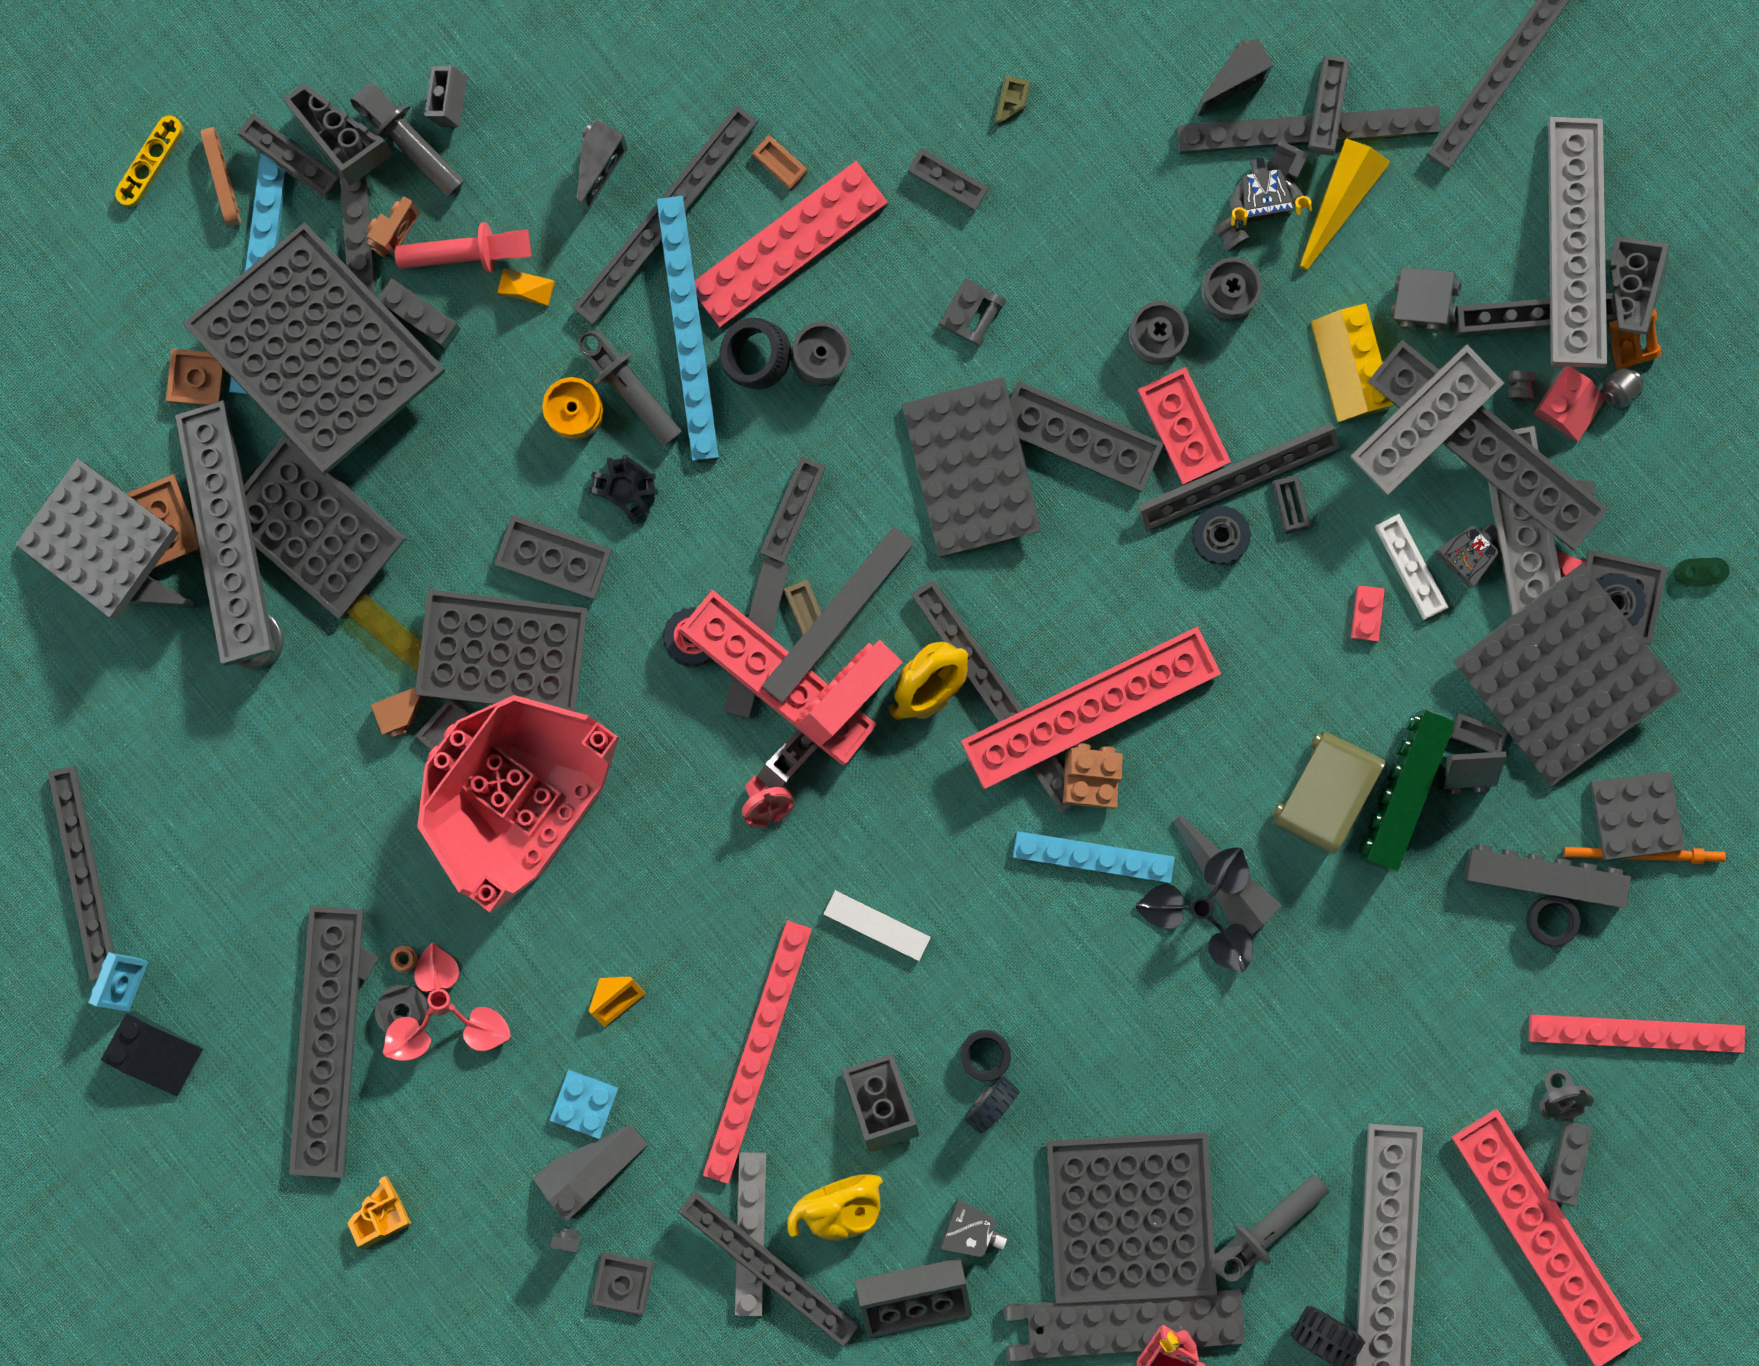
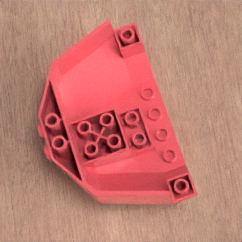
M513 695L457 720L455 724L447 728L444 733L445 738L440 745L434 747L429 753V760L426 762L417 827L457 891L469 896L488 912H493L542 874L603 790L619 737L588 715Z

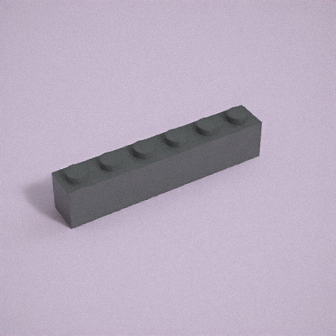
M1614 293L1606 294V325H1609V322L1618 320ZM1550 298L1457 306L1456 322H1453L1454 338L1550 330Z
M1477 844L1475 849H1467L1463 874L1464 881L1549 896H1559L1618 908H1626L1631 876L1623 875L1624 870L1607 867V872L1597 871V865L1581 863V867L1570 866L1571 861L1555 858L1554 863L1544 861L1545 856L1528 854V858L1518 857V851L1502 849V854L1491 852L1492 847Z

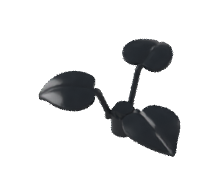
M1228 848L1210 858L1204 869V878L1206 882L1216 886L1207 897L1196 899L1192 905H1182L1184 900L1182 892L1170 884H1161L1154 887L1136 904L1138 912L1148 922L1160 928L1171 929L1179 926L1184 919L1182 910L1191 911L1194 917L1198 919H1208L1220 931V933L1214 934L1209 940L1208 951L1211 958L1222 967L1239 972H1244L1248 968L1253 951L1252 939L1248 931L1239 924H1232L1225 930L1212 916L1215 912V904L1212 898L1220 888L1227 894H1235L1242 891L1249 881V867L1242 848Z

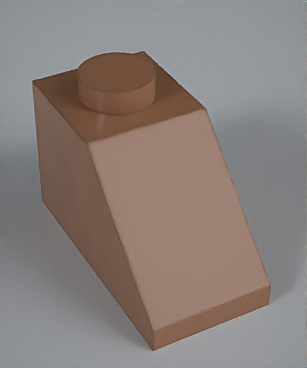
M416 687L371 705L382 735L390 734L391 738L406 733L405 728L411 726L424 697L415 695Z

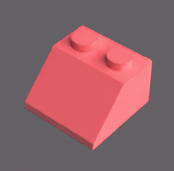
M1566 366L1560 371L1533 414L1578 442L1605 399L1603 393L1591 379L1571 366Z

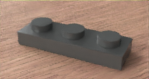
M920 148L908 168L909 174L974 212L989 187Z
M1570 1121L1564 1122L1547 1200L1571 1207L1576 1206L1593 1128Z

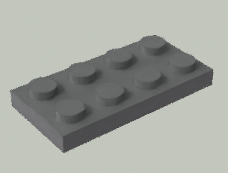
M512 515L494 565L595 600L613 550Z

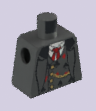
M1489 523L1484 529L1479 531L1472 525L1436 549L1434 554L1470 588L1478 582L1499 552L1491 544L1498 537L1497 528Z

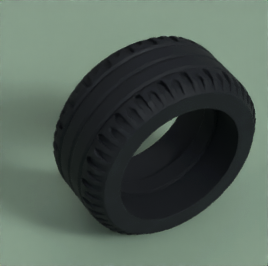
M746 318L733 324L729 331L726 332L724 338H722L719 358L722 369L730 380L746 388L759 390L772 387L785 376L791 364L792 350L787 335L779 326L761 318ZM765 333L771 345L769 361L758 373L747 375L740 361L743 345L751 336Z

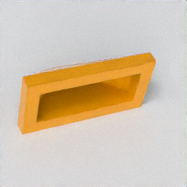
M503 268L497 294L549 306L555 281Z
M631 977L599 978L589 1012L606 1027L646 993Z

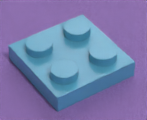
M108 952L88 1003L97 1007L129 1012L148 961Z
M569 1069L550 1121L600 1139L619 1087Z

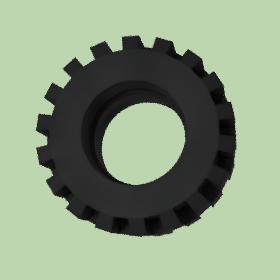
M1306 1306L1290 1333L1294 1341L1333 1366H1352L1365 1344L1364 1339L1358 1333L1313 1306Z

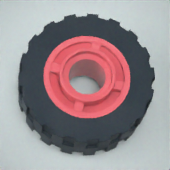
M696 607L683 608L681 611L675 612L666 622L663 632L664 647L669 657L674 659L677 664L684 665V667H699L709 663L712 659L695 644L688 643L685 640V636L679 632L680 628L696 610Z

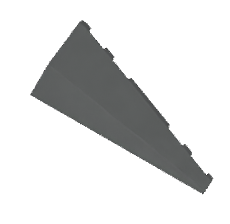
M1178 815L1173 822L1204 876L1207 862L1220 850L1184 817ZM1249 877V881L1242 891L1235 894H1227L1220 888L1215 895L1231 925L1239 924L1243 926L1250 934V937L1281 906L1251 877ZM1208 883V885L1210 886L1211 890H1213L1216 885H1212V884H1209V883Z

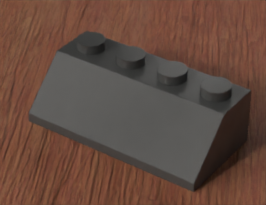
M961 1258L948 1259L939 1263L920 1265L916 1268L855 1280L868 1338L973 1316Z

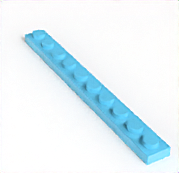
M263 154L260 155L245 271L278 244L287 172ZM231 377L229 392L248 395Z
M683 196L657 199L692 461L719 458Z

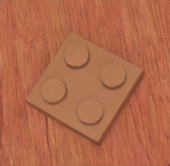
M171 349L166 401L203 406L221 401L225 369L209 352Z

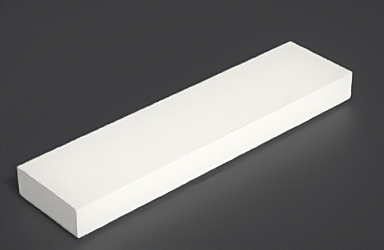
M1400 514L1376 525L1375 529L1422 619L1425 620L1448 608Z
M836 890L824 912V915L918 961L931 938Z

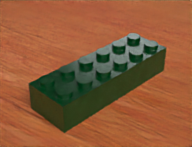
M1422 710L1416 712L1415 716H1410L1406 725V730H1409L1406 740L1402 739L1396 751V754L1400 756L1396 765H1391L1387 774V779L1390 780L1387 789L1381 790L1377 803L1380 804L1377 814L1373 813L1369 820L1367 828L1371 829L1368 838H1363L1360 843L1358 853L1361 856L1359 860L1389 872H1398L1456 721L1429 710Z

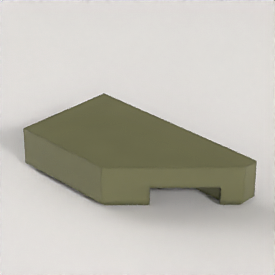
M1005 76L994 124L999 125L1025 109L1031 81Z

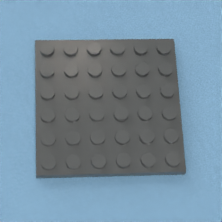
M1583 563L1453 660L1454 664L1551 787L1682 690Z
M1207 1132L1046 1140L1056 1304L1217 1295L1216 1273L1211 1267V1261L1215 1252Z

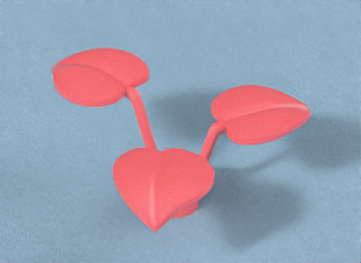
M431 943L421 954L414 972L418 988L423 992H430L428 995L429 1009L426 1011V1017L421 1026H419L416 1019L411 1017L396 1019L386 1032L383 1055L396 1061H410L424 1055L430 1047L431 1038L423 1030L427 1027L431 1015L441 1016L448 1013V1011H451L459 1020L467 1025L463 1032L464 1040L470 1048L476 1051L492 1050L507 1042L511 1034L503 1017L490 1008H475L471 1012L470 1020H467L455 1009L454 1005H451L449 995L443 989H449L456 983L459 977V967L452 956L439 948L435 943Z

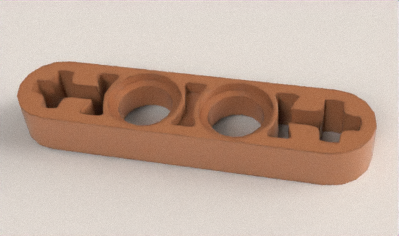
M214 126L201 130V136L225 223L228 228L240 225L242 223L218 133Z

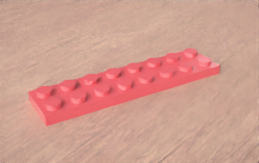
M855 161L695 280L697 299L721 329L888 205L887 200L858 162Z
M712 590L680 628L679 632L810 738L796 725L802 719L799 714L828 684L813 671L809 670L782 704L761 688L762 684L789 652ZM858 709L820 747L844 766L877 724Z

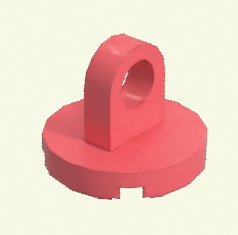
M757 776L752 777L746 784V790L750 799L744 804L742 815L749 826L755 828L769 826L767 822L773 820L775 823L779 822L793 809L794 799L788 789L784 787L769 788Z

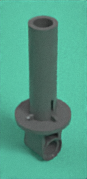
M373 82L367 83L350 99L354 109L377 129L374 135H378L382 139L388 136L448 197L454 194L465 182L405 121L407 118L406 114L410 110L408 104L397 108Z
M599 330L588 331L579 338L578 346L580 351L600 373L593 382L595 385L602 381L604 383L610 381L663 446L682 432L627 366L630 363L628 359L634 354L632 350L621 355L605 334ZM589 336H593L598 340V348L596 350L588 346L587 339Z
M1313 1174L1252 1229L1249 1230L1247 1227L1244 1228L1236 1223L1233 1229L1237 1236L1214 1255L1211 1261L1213 1271L1227 1281L1233 1282L1240 1279L1258 1261L1268 1266L1271 1260L1265 1249L1329 1193L1325 1184ZM1231 1261L1230 1268L1224 1271L1226 1263Z

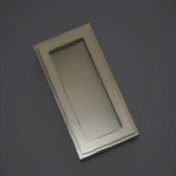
M808 579L783 589L802 636L822 613Z

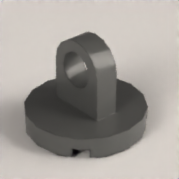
M1553 1069L1546 1075L1545 1086L1548 1095L1539 1102V1109L1544 1119L1549 1120L1550 1117H1554L1555 1121L1569 1120L1583 1114L1586 1111L1584 1107L1587 1105L1592 1106L1594 1098L1589 1088L1574 1085L1570 1074L1566 1070ZM1556 1078L1566 1080L1565 1085L1561 1088H1555L1551 1084Z

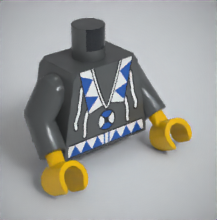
M1257 158L1250 161L1252 174L1243 176L1241 183L1235 186L1229 201L1232 214L1231 225H1235V220L1237 219L1241 220L1243 225H1246L1247 222L1291 215L1294 206L1298 216L1302 215L1301 208H1308L1309 212L1312 211L1311 199L1304 196L1288 176L1282 175L1280 170L1267 171L1265 158Z

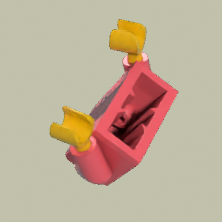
M1164 1325L1159 1327L1136 1361L1137 1366H1206L1204 1363L1198 1362L1196 1343L1186 1330L1175 1332Z

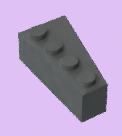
M306 84L301 85L283 98L292 116L349 186L392 156L384 139L371 133L367 127L354 121L347 113L337 109L330 101Z

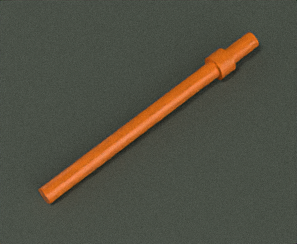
M1563 848V857L1603 859L1601 848ZM1692 848L1691 851L1683 850L1680 852L1625 859L1691 861V864H1704V862H1725L1726 855L1725 852L1704 851L1703 848Z

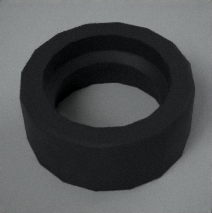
M1559 896L1541 897L1533 902L1526 917L1527 929L1533 939L1540 944L1554 947L1565 945L1572 941L1579 932L1581 922L1575 905L1566 898ZM1551 905L1564 909L1569 920L1568 928L1565 932L1556 937L1545 935L1540 930L1537 921L1541 910Z
M978 1030L970 1034L963 1042L960 1051L961 1063L965 1071L972 1078L980 1081H993L1007 1071L1011 1061V1050L1007 1041L999 1033L991 1030ZM980 1040L993 1041L1001 1050L1000 1063L991 1071L978 1070L970 1060L971 1048Z

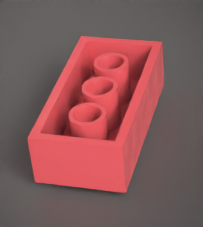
M881 640L873 646L868 643L799 714L802 719L796 725L820 747L844 725L898 668L902 661Z

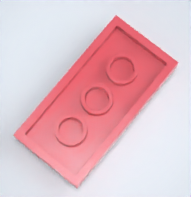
M1186 367L1137 390L1161 442L1164 443L1163 446L1182 485L1231 463Z

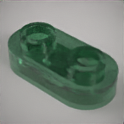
M1721 558L1685 559L1680 561L1674 568L1676 581L1684 586L1716 585L1724 582L1729 576V566ZM1714 566L1720 569L1719 575L1713 573L1712 569ZM1687 567L1693 569L1694 574L1692 577L1686 574Z

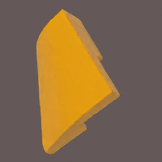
M386 1176L379 1180L380 1184L373 1194L366 1197L360 1211L354 1213L348 1221V1226L359 1248L366 1249L412 1225L400 1198Z

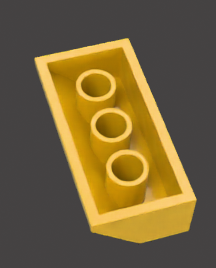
M1367 304L1341 309L1311 321L1337 423L1389 410L1394 404L1367 383L1382 364Z

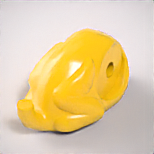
M936 642L924 647L913 660L904 666L898 675L894 685L895 693L893 696L898 705L892 704L889 706L890 715L897 720L913 717L925 719L946 707L949 699L962 687L966 680L968 672V653L962 648L957 649L948 642Z
M871 1174L851 1176L804 1195L794 1205L788 1216L787 1229L789 1235L793 1237L800 1234L798 1224L802 1219L805 1220L814 1235L824 1240L839 1241L849 1239L870 1230L878 1218L881 1207L879 1186L883 1183L882 1178Z

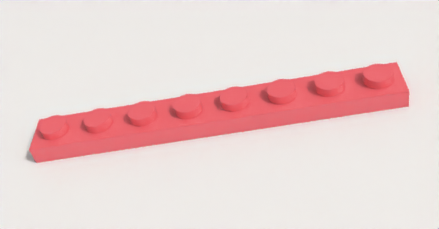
M1529 1014V1041L1744 1053L1745 1026Z

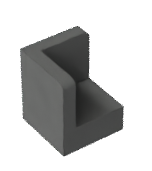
M1279 141L1267 166V171L1280 170L1282 175L1288 176L1294 183L1306 161L1308 153L1283 141Z

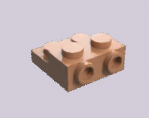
M404 196L400 202L396 201L390 210V215L392 216L390 219L380 213L377 219L374 218L367 228V237L369 239L366 244L371 247V250L383 257L388 254L394 258L395 247L402 245L420 215V211L413 201Z
M1076 744L1074 748L1066 751L1063 804L1116 809L1118 781L1122 780L1123 753H1116V748L1100 747V751L1090 750V745Z

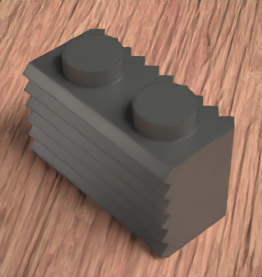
M432 66L430 68L432 70L430 72V82L428 83L430 86L427 88L429 92L427 93L428 97L425 103L427 107L424 108L426 110L424 115L440 127H460L467 76L462 74L463 72H460V70H457L458 68H455V66Z

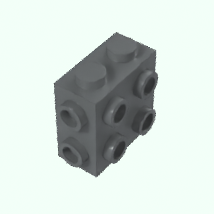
M1402 267L1401 276L1397 275L1395 281V291H1398L1397 301H1393L1391 307V316L1394 317L1396 323L1405 330H1416V327L1427 328V331L1441 333L1443 329L1451 330V323L1456 322L1457 306H1454L1455 297L1460 296L1461 280H1458L1455 272Z

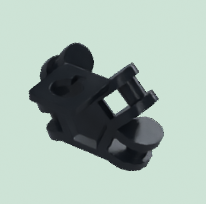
M628 454L622 455L621 459L613 460L612 457L607 458L609 474L592 472V487H588L587 493L604 496L621 508L632 524L636 523V519L643 514L646 516L650 514L640 497L659 495L658 489H655L654 480H656L655 473H649L644 467L629 458ZM624 469L625 472L615 473V470ZM603 481H607L605 490L602 489ZM638 482H643L645 490L639 491ZM636 500L639 505L629 510L627 504Z

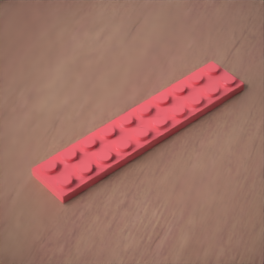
M1196 627L965 738L960 743L984 790L1219 676L1221 672L1199 628Z
M1498 1109L1492 1110L1451 1136V1139L1593 1365L1601 1366L1641 1341L1642 1338L1561 1209L1556 1202L1547 1200L1549 1190Z

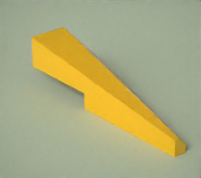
M1345 139L1299 268L1306 271L1309 269L1389 166L1390 161L1373 148L1349 139Z

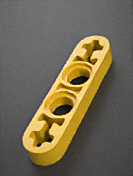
M165 116L159 120L117 186L115 196L123 206L133 208L141 202L181 139L184 127L176 117ZM174 123L176 131L167 134L168 131L165 129V126L167 124L171 126ZM161 135L163 138L165 137L170 142L166 144L162 139L158 138V136ZM155 144L163 146V153L159 157H152L150 155V149ZM141 166L149 168V175L145 179H138L136 177V171ZM133 179L137 184L142 185L140 189L136 185L134 186L130 180ZM132 189L134 198H127L126 201H124L126 198L123 195L124 191L126 190L130 192Z

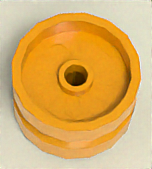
M574 377L560 379L552 384L544 395L542 404L544 418L553 431L565 439L579 440L587 438L596 432L602 423L604 414L602 400L593 386L583 379ZM576 404V411L569 412L568 409H572L573 405Z

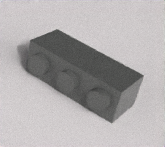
M392 278L377 298L390 312L445 350L461 329L453 320Z

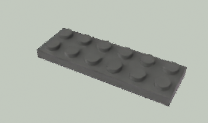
M1017 382L1010 402L1021 441L1141 493L1143 492L1164 443L1025 383Z

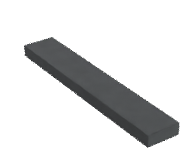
M764 558L748 619L771 637L790 565ZM732 676L723 712L749 718L756 694L734 676Z

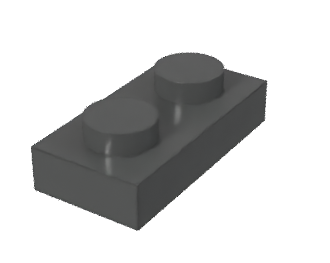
M563 1227V1230H558L552 1236L550 1248L577 1253L582 1247L584 1235H579V1230Z

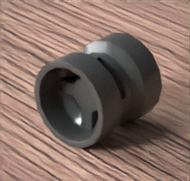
M1231 217L1213 229L1216 236L1224 240L1223 247L1227 252L1249 239L1247 233L1244 230H1240L1238 219L1235 220V225H1231Z
M1530 371L1509 372L1508 381L1511 383V386L1507 391V399L1511 401L1534 400V391L1531 384L1535 382V373Z

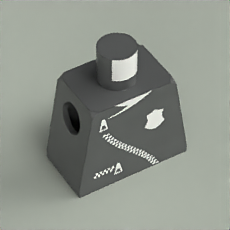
M957 1198L940 1247L946 1251L984 1257L988 1246L1003 1251L1007 1236L993 1231L996 1225L995 1218L963 1199Z

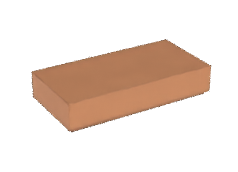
M770 135L751 153L760 164L789 190L808 172L805 166Z

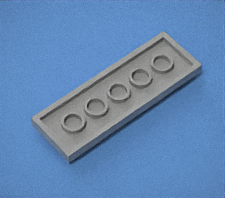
M1465 345L1349 457L1385 495H1388L1492 396L1504 382L1468 345Z

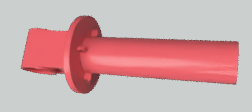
M487 222L480 223L478 237L397 245L395 247V260L399 269L481 260L484 270L487 273H492L495 269L496 259H515L532 256L528 229L492 234Z

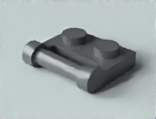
M965 278L939 325L980 347L984 341L983 336L999 308H1003L1006 300ZM983 300L990 302L974 332L967 330Z

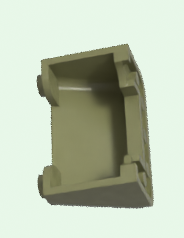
M1323 731L1321 734L1317 733L1310 744V747L1313 748V755L1289 799L1284 804L1278 803L1272 817L1275 818L1273 822L1275 826L1331 855L1336 854L1380 775L1385 765V760L1327 731Z

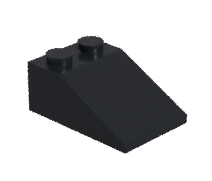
M131 1011L126 1012L101 1061L127 1075L179 1096L204 1048L143 1015Z

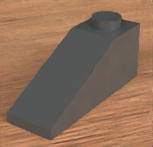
M798 729L765 764L757 777L769 788L783 787L819 746Z

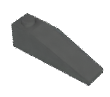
M1616 236L1610 264L1619 331L1646 335L1669 264V244Z
M628 1125L554 1159L534 1178V1181L548 1202L568 1221L643 1150L648 1143L631 1125Z

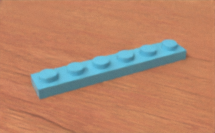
M1019 831L1016 833L1013 858L1171 883L1175 859L1174 856Z

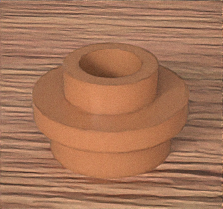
M400 946L392 952L390 961L395 970L405 973L415 968L418 957L413 948ZM402 954L408 955L409 962L407 964L401 963L400 957Z

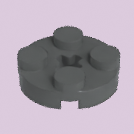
M406 984L392 986L385 990L375 1008V1017L379 1027L384 1032H387L389 1026L396 1019L402 1017L401 1015L397 1016L395 1012L399 1009V1004L409 1007L410 1012L407 1013V1017L416 1019L419 1026H421L426 1017V1011L429 1009L428 1000L424 993L417 987Z

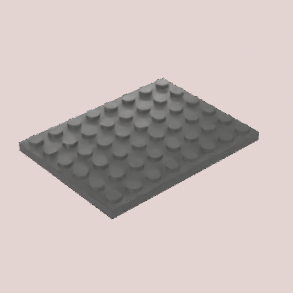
M305 222L183 322L185 328L323 475L327 474L445 373V369Z

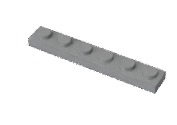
M740 1152L737 1225L764 1247L766 1153ZM736 1260L735 1315L762 1316L763 1282Z

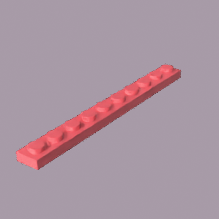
M786 921L703 1176L729 1183L812 928Z

